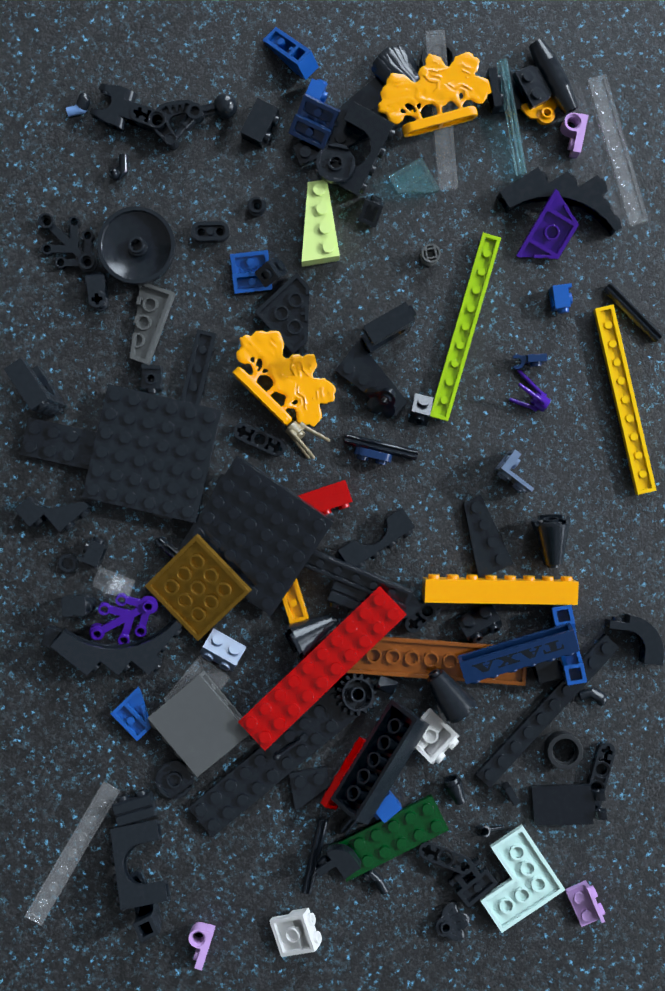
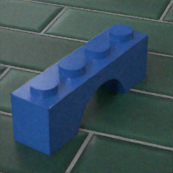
M572 605L551 608L554 627L570 622L577 640ZM580 651L575 652L571 656H561L566 685L586 683L587 678Z

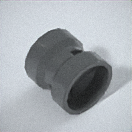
M435 244L425 245L420 254L421 263L427 267L434 266L440 258V248Z

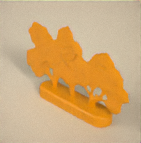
M465 52L455 56L454 61L449 67L444 64L441 57L428 54L425 66H422L418 71L420 79L417 82L411 81L403 74H390L386 85L380 92L382 101L378 104V112L386 114L388 120L394 124H399L403 121L405 115L414 117L415 121L406 123L402 127L404 137H412L475 119L478 116L476 107H463L462 105L466 100H472L478 104L484 103L487 99V94H491L492 90L488 79L475 75L480 61L472 53ZM460 93L463 94V98L461 100L459 98ZM449 101H453L458 107L456 110L445 113L441 109ZM409 103L414 106L416 112L413 110L409 111L405 104ZM419 103L421 104L420 109L417 108ZM433 104L436 106L438 115L423 118L420 112L425 105Z
M255 331L252 336L244 335L240 337L241 347L236 352V358L243 364H251L253 374L249 375L241 367H237L232 372L235 378L286 427L292 422V417L285 411L287 408H294L299 424L303 422L305 425L310 424L314 427L322 418L320 403L327 404L333 402L336 392L335 386L325 378H313V372L317 368L315 355L306 354L301 356L300 354H292L289 358L283 357L284 342L279 331ZM252 357H254L253 363L250 361ZM257 359L262 360V367L259 371H257L259 367L256 366ZM263 369H267V370H268V372H266V373H263L262 371H263ZM260 375H267L273 380V386L267 392L257 383ZM274 392L286 396L282 407L271 397ZM294 400H297V404H291Z

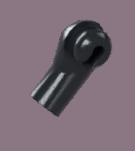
M595 687L578 692L581 701L592 698L600 706L605 705L607 702L606 694Z
M371 869L363 874L366 882L374 881L380 894L384 895L389 891L384 879L375 870Z

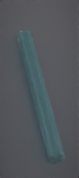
M504 58L497 61L498 74L501 76V92L504 95V109L515 172L517 176H522L527 173L508 60Z

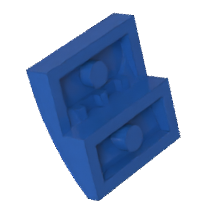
M268 250L230 254L235 294L272 290V284L264 287L255 274L258 268L269 261Z

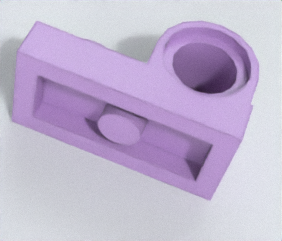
M570 113L565 117L560 126L561 133L570 138L567 150H570V158L576 159L581 153L589 115ZM567 122H572L575 128L569 127Z
M197 922L190 930L188 940L191 946L196 948L193 960L196 961L195 969L202 971L214 934V925ZM200 932L203 937H197L194 933Z

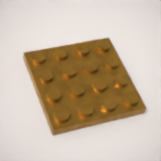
M199 534L195 535L145 585L197 641L252 590Z

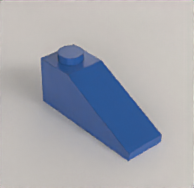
M275 27L263 39V42L294 73L304 80L319 68L312 51L279 28Z

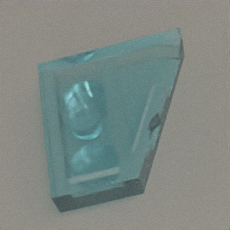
M422 157L388 176L397 195L437 193L440 190Z

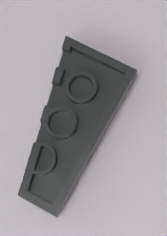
M148 283L138 285L139 296H137L135 330L132 335L130 359L146 365L151 363L176 295L172 291Z

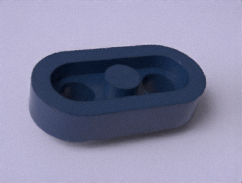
M355 446L354 454L357 455L356 459L368 461V458L376 460L375 463L385 466L387 462L391 463V454Z

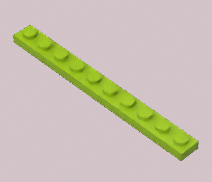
M482 233L430 414L432 418L446 422L449 420L501 237Z

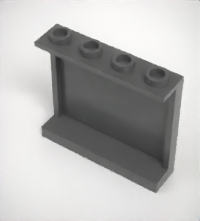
M204 670L148 717L152 728L160 732L163 741L166 744H170L174 749L175 755L186 763L189 772L197 777L250 735L238 723L243 716Z

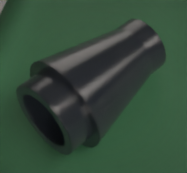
M456 774L446 777L443 781L444 788L455 804L461 805L465 803L466 799L461 778Z

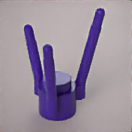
M520 369L517 370V373L537 393L535 394L529 388L519 383L518 386L532 396L530 401L532 405L510 398L509 401L527 407L534 412L537 410L543 412L548 407L551 399L546 397L547 394L542 392Z

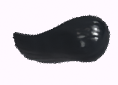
M402 45L387 47L376 57L371 69L384 85H386V81L391 73L403 74L413 82H417L420 79L418 76L419 69L410 49Z

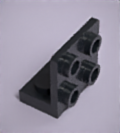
M496 67L488 68L485 78L488 79L492 90L491 94H488L491 115L522 110L521 105L526 102L512 77L517 71L497 74Z

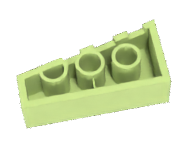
M324 180L308 182L302 267L339 261L340 258L328 183Z

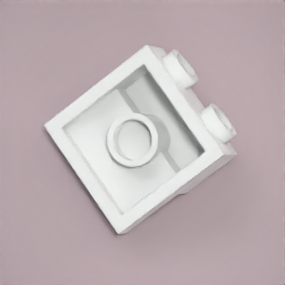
M429 708L421 718L430 725L415 748L431 764L435 762L439 764L446 757L444 752L448 748L452 750L459 743L457 740L459 735Z
M309 908L292 910L289 914L275 916L269 920L281 957L315 952L321 943V933L316 931L314 926L316 922L315 915L310 913Z

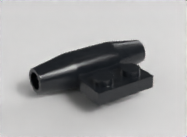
M543 38L536 40L529 46L535 67L530 65L515 72L512 77L530 110L546 103L551 97L562 113L568 115L578 108L572 85L557 56Z

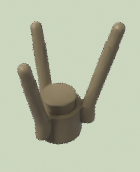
M296 421L293 422L285 432L307 459H310V457L315 459V456L301 440L306 434L304 430L327 442H330V439L309 428L303 422L300 424Z

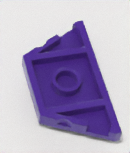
M554 189L516 253L517 257L559 259L579 226L557 189Z

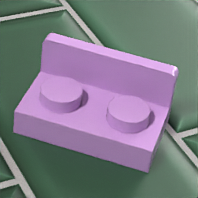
M585 880L565 889L581 927L600 920L601 923L605 922L603 917L605 911L601 903L597 904L595 898L598 895L593 885L589 886Z

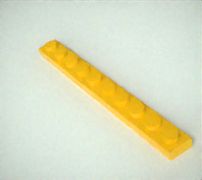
M614 304L595 308L593 312L635 493L640 495L657 491Z

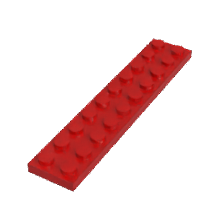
M379 586L238 723L264 751L267 750L407 614Z

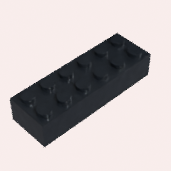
M391 700L335 790L331 800L353 820L368 825L430 724L404 705Z

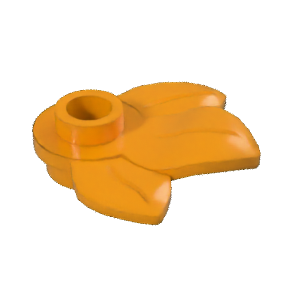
M551 97L546 103L531 110L526 103L521 105L524 114L530 119H536L541 125H548L555 119L554 110L557 105Z

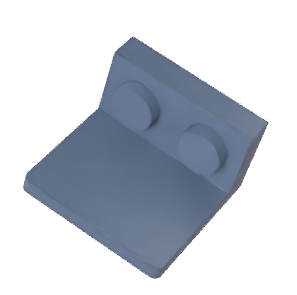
M517 450L508 451L495 468L498 471L497 475L504 481H511L513 483L512 487L520 493L532 492L534 488L510 470L511 468L515 469L521 461L519 459L521 453Z

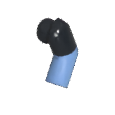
M80 93L76 105L66 107L68 117L87 112L91 102L87 93Z

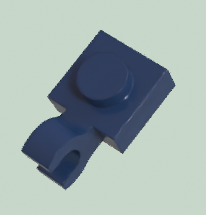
M547 353L524 356L516 354L512 356V359H518L520 364L512 368L519 370L527 364H530V367H541L542 363L547 361Z

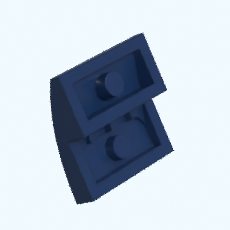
M305 94L288 133L323 150L341 110Z

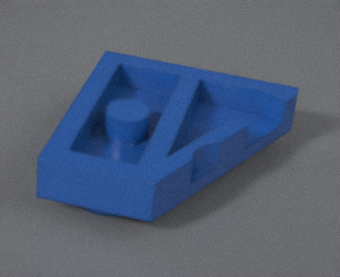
M139 687L110 713L136 741L152 727L149 723L148 711Z

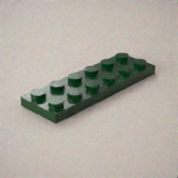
M432 794L402 808L387 822L384 823L380 819L333 844L340 843L351 847L361 860V868L345 879L347 882L448 831L449 828Z

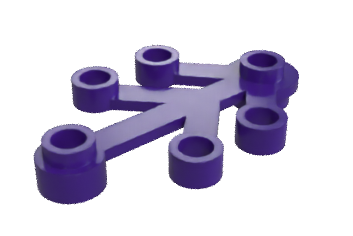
M119 593L115 599L118 606L129 604L136 607L129 610L102 602L98 607V612L101 615L110 613L118 615V617L103 625L94 623L89 630V635L92 639L100 640L106 632L124 623L122 633L118 636V643H129V633L134 617L141 614L140 622L135 627L136 636H145L149 615L157 610L158 602L152 596H144L138 599L127 596L124 593ZM123 597L125 601L120 602L118 598ZM151 604L152 606L151 608H146L145 605ZM106 606L108 610L103 611L101 607ZM139 628L144 629L142 633H139L137 630ZM99 631L101 634L94 635V632ZM125 637L127 641L123 642L120 639Z

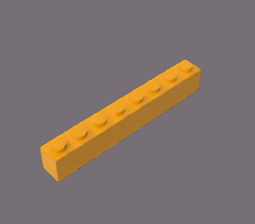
M428 574V577H423L422 600L425 603L578 605L579 582L573 580L571 576H561V579H554L553 576H542V579H535V576L523 575V578H516L515 575H504V578H497V575H485V578H478V575L467 574L466 578L459 577L458 574H447V577H440V574Z

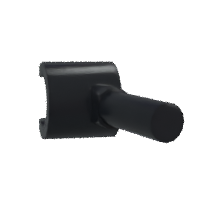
M479 824L476 826V828L482 829V833L477 834L480 837H488L494 831L504 830L503 825L488 827Z

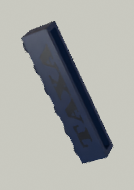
M569 622L458 655V660L465 683L475 684L486 678H496L503 673L516 672L520 668L533 667L537 663L550 662L561 656H571L580 650L574 630Z

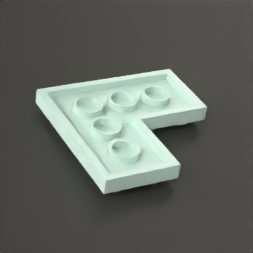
M522 824L490 845L510 875V878L480 898V901L501 933L565 891V888Z

